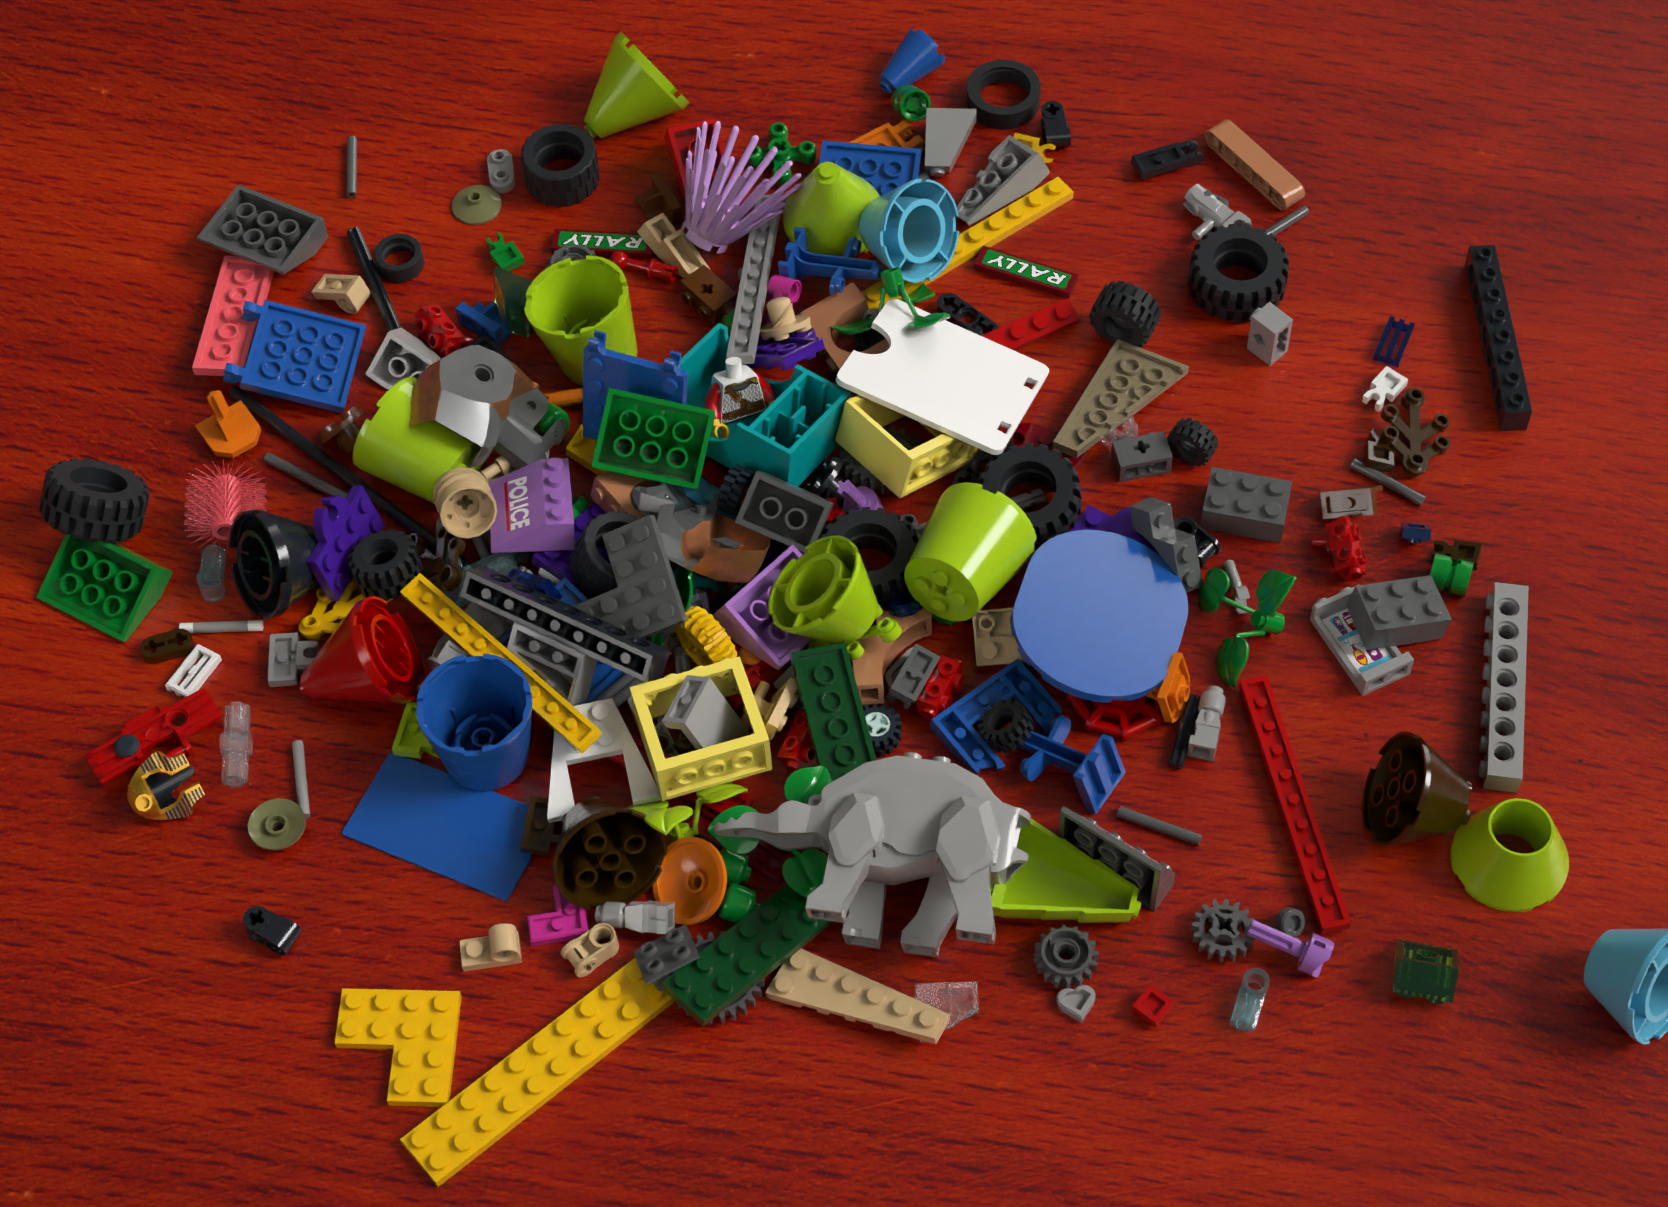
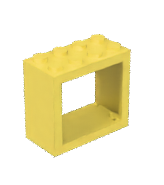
M860 395L850 397L845 402L835 438L839 445L899 498L967 465L976 456L978 448L921 422L919 423L936 438L908 451L882 428L905 415Z
M740 656L732 659L726 658L718 663L707 666H697L686 672L669 674L664 678L650 682H641L636 686L630 687L635 720L662 801L772 770L769 738ZM687 675L710 677L724 697L740 693L753 734L665 759L652 718L667 713Z

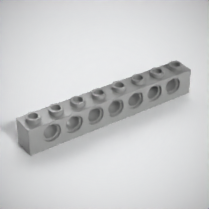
M1495 582L1492 593L1487 592L1485 609H1490V616H1486L1484 632L1489 633V639H1485L1483 655L1488 656V663H1484L1482 679L1487 680V687H1483L1481 703L1486 704V711H1482L1480 727L1485 728V736H1481L1479 752L1484 753V760H1480L1478 777L1483 778V789L1518 793L1523 779L1529 586ZM1497 732L1504 733L1506 736L1499 735ZM1496 757H1502L1505 760L1502 761L1497 759Z

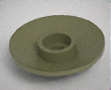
M485 185L466 187L459 191L452 201L454 216L462 223L468 225H481L490 222L499 214L502 207L501 197L498 192Z
M271 799L260 804L252 812L248 821V832L252 841L257 846L271 851L282 850L296 843L302 836L306 825L305 815L301 807L289 799ZM277 827H283L279 831H274Z

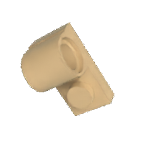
M324 274L311 291L316 299L335 300L342 310L352 315L359 311L370 296L369 288L363 279L357 275Z
M507 923L498 924L489 929V936L460 940L463 971L522 963L520 938L516 927Z

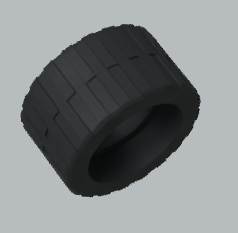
M553 124L536 130L525 140L526 142L522 146L521 153L525 182L529 193L539 202L550 206H570L589 197L598 186L597 183L600 176L594 140L586 131L570 124ZM560 159L579 162L575 166L563 171H550L543 168L546 164Z
M606 512L591 519L585 527L571 554L570 569L576 583L590 597L594 598L618 588L611 564L601 557L596 548L606 547L602 535L638 520L637 517L623 512Z

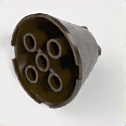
M1401 732L1391 737L1378 752L1382 757L1376 769L1370 768L1363 792L1362 819L1365 831L1371 833L1373 837L1372 842L1377 845L1391 847L1452 833L1460 825H1466L1470 819L1468 806L1472 791L1471 782L1465 780L1419 735L1411 732Z
M591 796L587 800L578 803L561 819L562 828L552 869L559 891L572 904L589 910L590 907L603 905L607 901L624 902L626 904L634 901L655 883L662 872L661 864L664 855H667V846L663 833L645 822L644 818L646 815L644 813L602 800L599 796Z

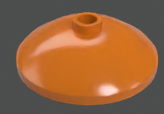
M684 837L672 842L667 847V855H664L661 864L662 872L653 884L655 900L675 902V923L682 925L702 923L717 911L724 898L727 885V872L724 860L717 848L705 839Z

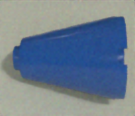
M914 27L907 31L879 76V85L884 92L893 94L901 85H912L945 63L944 54L942 53L939 56L936 51L939 46L929 35L920 29L915 32Z

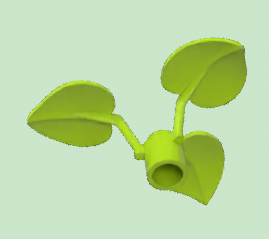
M724 783L698 791L696 793L698 799L696 800L691 828L688 823H680L693 814V809L688 806L667 808L669 806L666 800H659L635 806L631 804L627 808L644 813L646 815L644 820L648 825L664 835L668 834L671 842H674L680 838L694 837L699 834L697 827L700 808L703 803L723 801L742 792L748 793V789L740 785Z

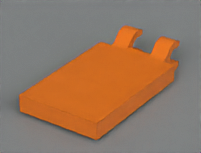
M908 119L902 120L893 127L888 122L849 142L921 149L922 154L925 153V148L922 146L925 144V141L920 135L913 137L908 142L904 141L913 136L910 130L912 124Z

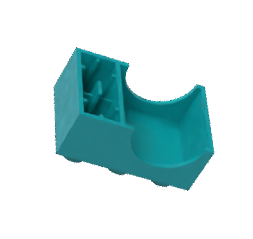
M718 323L681 358L680 369L688 371V405L705 408L703 399L711 385L712 376L715 373L726 370L725 361L729 344L728 327L721 323ZM800 365L795 366L793 375L787 380L772 381L764 378L770 384L777 399L770 406L766 405V410L724 423L729 429L728 437L722 438L718 428V438H709L706 455L727 468L732 469L737 464L754 472L760 470L798 487L839 445L835 438L844 410L843 406L851 396V393Z

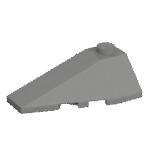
M1009 135L991 152L988 157L989 164L984 171L980 170L977 174L978 181L973 188L967 190L957 206L959 216L955 217L970 226L1033 190L1050 173L1038 152Z
M403 328L388 331L365 375L384 388L390 389L407 377H414L418 380L420 373L441 358L421 340Z

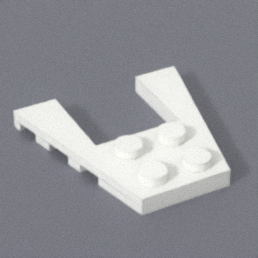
M613 699L574 706L597 726L603 735L581 754L554 730L547 812L548 822L561 821L562 817L575 806L567 765L620 754L624 755L633 805L661 800L658 787Z

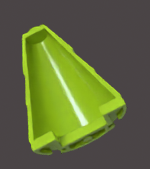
M1032 818L1028 826L1020 829L1017 844L1018 849L1029 855L1027 864L1019 869L1007 884H994L993 888H990L993 914L1003 918L1077 920L1078 923L1129 922L1131 918H1137L1141 907V902L1137 901L1139 888L1098 859L1093 860L1067 840L1061 839Z

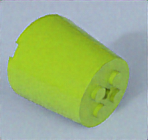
M586 256V259L575 261L567 258L549 266L532 281L525 295L527 299L524 308L525 314L569 380L583 386V350L587 346L589 338L594 339L595 330L606 333L605 349L637 357V343L628 285L624 273L615 263L598 256Z
M407 377L391 387L376 405L380 408L373 419L370 421L366 418L354 445L353 463L359 469L434 503L433 491L441 475L451 469L459 467L469 468L482 446L436 420L425 421L411 427V399L417 379ZM483 463L471 468L479 472Z
M965 482L950 486L939 498L905 568L904 578L908 590L922 607L938 617L950 621H965L972 618L1031 560L1035 553L1034 542L1037 540L1033 525L1023 510L999 491L996 494L982 489V484Z

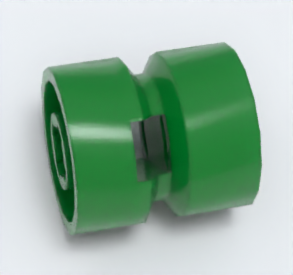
M904 84L893 92L891 104L899 115L910 121H920L926 117V109L931 108V101L924 91L913 85Z
M1436 553L1430 575L1438 591L1448 588L1450 594L1465 597L1474 562L1462 559L1452 562L1450 556Z

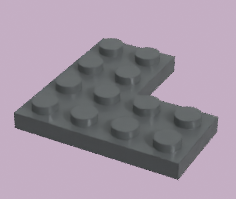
M645 516L603 534L602 537L618 588L573 607L643 639L688 621L655 516Z

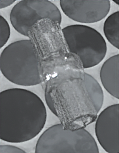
M231 702L228 706H225L224 733L220 734V752L223 758L222 782L223 785H228L232 788L242 787V785L248 783L249 756H252L253 740L250 732L251 708L248 704L242 702Z

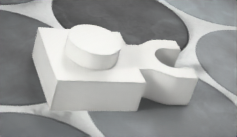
M1386 366L1371 382V390L1363 395L1362 402L1367 404L1371 399L1377 400L1375 410L1379 412L1383 408L1384 400L1388 399L1392 402L1407 386L1408 379Z

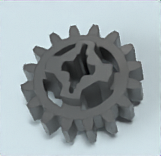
M1224 899L1223 905H1219L1216 900H1212L1211 908L1203 904L1201 913H1195V922L1192 923L1191 932H1194L1192 941L1193 943L1200 942L1199 952L1209 951L1208 959H1212L1214 955L1219 956V962L1223 963L1224 957L1229 956V959L1234 962L1237 953L1244 957L1246 956V948L1252 949L1253 939L1255 938L1248 936L1247 931L1252 920L1255 919H1247L1249 910L1240 911L1239 902L1229 906L1228 899ZM1206 923L1208 924L1209 929L1208 934H1206L1204 930V926ZM1240 927H1242V930H1243V937H1242V938L1239 937V936H1240V932H1239V928H1240Z

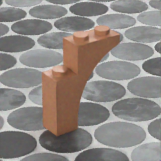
M925 608L883 611L881 616L876 619V625L881 619L890 617L895 619L902 628L901 635L890 643L883 642L879 635L856 640L864 649V653L860 658L852 660V669L862 705L884 703L883 685L890 664L907 646L921 638L932 635L931 612Z

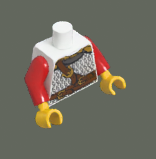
M739 357L726 359V370L715 373L712 376L711 385L703 399L706 409L716 411L710 437L718 438V428L722 438L728 437L729 429L724 423L766 410V405L770 406L777 399L770 384L759 372L752 371L747 365H742Z

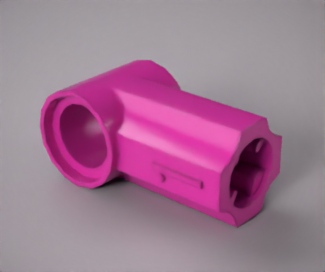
M773 275L769 280L767 291L771 297L770 301L778 297H788L793 307V303L800 297L802 286L799 280ZM767 313L765 324L771 323L769 313Z

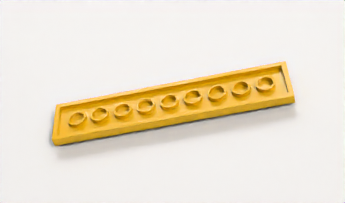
M634 958L400 1139L401 1143L437 1187H439L672 1005L675 1000L666 992L657 990L653 982L646 985L637 960Z

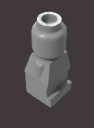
M1208 686L1207 690L1201 694L1198 706L1199 715L1195 723L1194 735H1190L1188 757L1214 762L1221 730L1220 717L1223 714L1226 702L1223 689L1218 686Z
M607 901L603 905H598L595 911L597 923L610 924L613 928L625 927L641 933L651 932L656 934H667L675 928V902L631 901L627 906L624 902Z

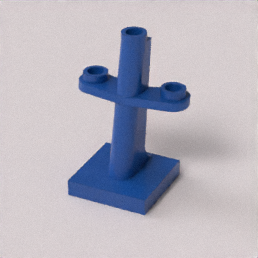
M798 227L794 229L795 243L788 242L785 248L787 262L779 261L778 263L780 276L799 280L800 282H802L804 276L832 277L829 285L830 295L843 292L846 278L880 280V272L883 269L882 265L877 264V261L854 258L855 255L858 256L862 247V242L857 237L849 238L843 257L808 252L805 229Z
M1063 715L1052 720L1050 724L1051 732L1048 738L1030 731L1031 737L1023 739L1025 744L1023 746L1020 743L1016 745L1033 754V756L1025 758L1021 762L1020 773L1023 774V777L1029 781H1034L1050 763L1074 774L1073 778L1086 811L1097 814L1126 773L1113 737L1102 734L1089 754H1085L1063 744L1071 729L1070 719Z

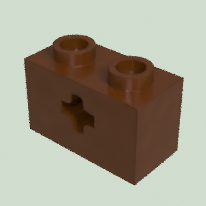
M702 265L681 280V297L683 301L689 306L692 305L704 320H709L714 326L722 322L723 316L735 309L737 293L705 265Z

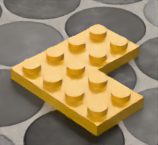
M342 988L335 1038L336 1048L393 1050L387 1097L388 1105L442 1107L450 1101L461 993L460 991Z

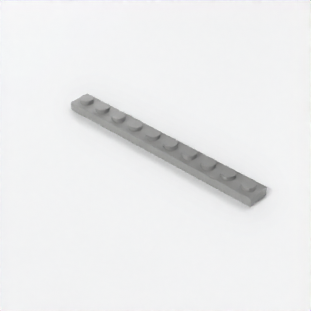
M772 194L763 195L756 202L754 209ZM780 214L749 232L726 359L739 357L742 365L754 364Z

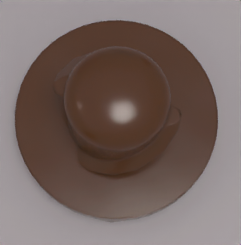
M354 406L340 417L343 422L339 425L332 422L319 432L321 435L320 442L323 444L334 436L337 439L339 449L352 454L357 436L362 428L354 420L365 413L363 409L360 408L358 410Z

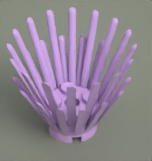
M704 121L702 132L697 127L693 170L692 153L690 150L688 151V159L686 158V219L682 224L681 230L683 231L685 228H688L686 237L696 246L709 252L713 246L720 247L717 253L721 254L726 251L730 243L782 213L783 210L779 209L786 204L782 201L796 192L802 184H796L785 194L783 193L801 177V174L797 173L765 201L740 220L792 166V161L785 162L770 179H764L739 205L777 154L778 149L776 147L771 148L755 171L753 167L749 166L743 175L740 176L759 141V137L753 135L725 187L735 163V158L730 156L736 141L739 127L734 126L708 194L717 157L716 146L721 123L720 121L715 123L709 150L705 149L704 153L707 134V123Z

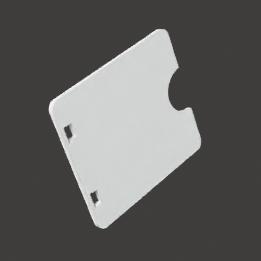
M898 299L888 300L873 321L871 328L886 338L889 343V349L880 354H865L853 350L837 374V384L993 455L1003 453L1045 382L1049 368L1041 362L946 320L929 327L911 329L908 327V323L915 321L908 304ZM915 307L920 316L925 317L930 314ZM1026 382L1034 385L1032 390L1024 386ZM999 426L1008 429L1006 434L998 430Z

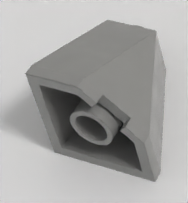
M926 109L925 171L930 173L931 176L941 177L945 173L950 174L976 123V109Z

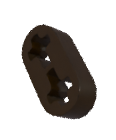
M176 629L150 636L144 639L140 645V651L144 660L150 664H158L189 655L194 649L193 638L186 629ZM183 639V645L178 646V641ZM157 647V648H156V652H155V653H151V651H152L151 648Z

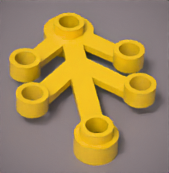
M354 578L351 579L339 601L335 602L333 609L325 613L327 605L332 601L328 599L322 587L317 589L316 596L318 601L312 614L303 618L299 623V631L304 637L309 640H316L325 633L333 634L340 623L331 622L337 619H344L357 602L366 598L361 594L349 601L353 591L357 588Z

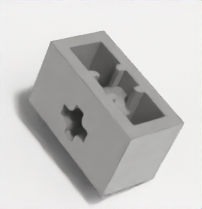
M1269 302L1264 307L1257 308L1250 317L1251 325L1248 332L1247 349L1271 366L1288 352L1293 319Z

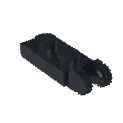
M1189 140L1133 155L1131 163L1140 180L1183 167H1192L1200 164L1204 160V155L1201 151L1194 152L1198 144L1195 140Z

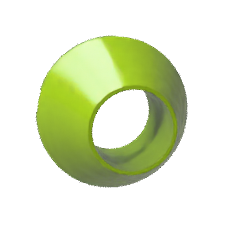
M827 536L806 546L805 548L808 550L798 560L792 558L783 568L771 590L768 611L773 617V623L782 631L833 644L845 642L847 645L859 639L871 627L878 612V602L856 545L843 536Z
M1509 799L1472 814L1466 825H1460L1451 845L1452 869L1465 886V891L1480 903L1497 910L1525 912L1533 910L1534 907L1545 902H1550L1560 892L1568 875L1569 856L1567 848L1553 820L1543 807L1527 799ZM1500 834L1519 836L1529 842L1536 852L1522 854L1510 851L1503 847L1496 840L1495 836Z

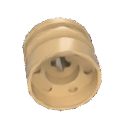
M466 467L451 469L441 475L435 484L433 498L441 522L446 530L460 538H473L488 531L496 520L497 506L484 476L473 468Z

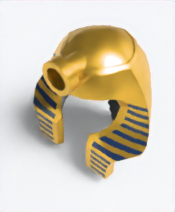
M160 751L154 752L137 769L128 785L127 797L131 808L138 815L153 820H170L191 816L193 812L192 806L198 799L205 796L200 784L197 782L182 790L178 799L172 796L174 789H177L194 773V768L189 765L184 753L176 757H166Z

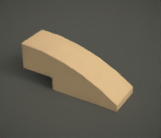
M664 213L645 222L637 231L645 243L665 264L678 267V275L681 277H687L702 265L710 269L691 241L687 239L684 231L681 229L676 231Z

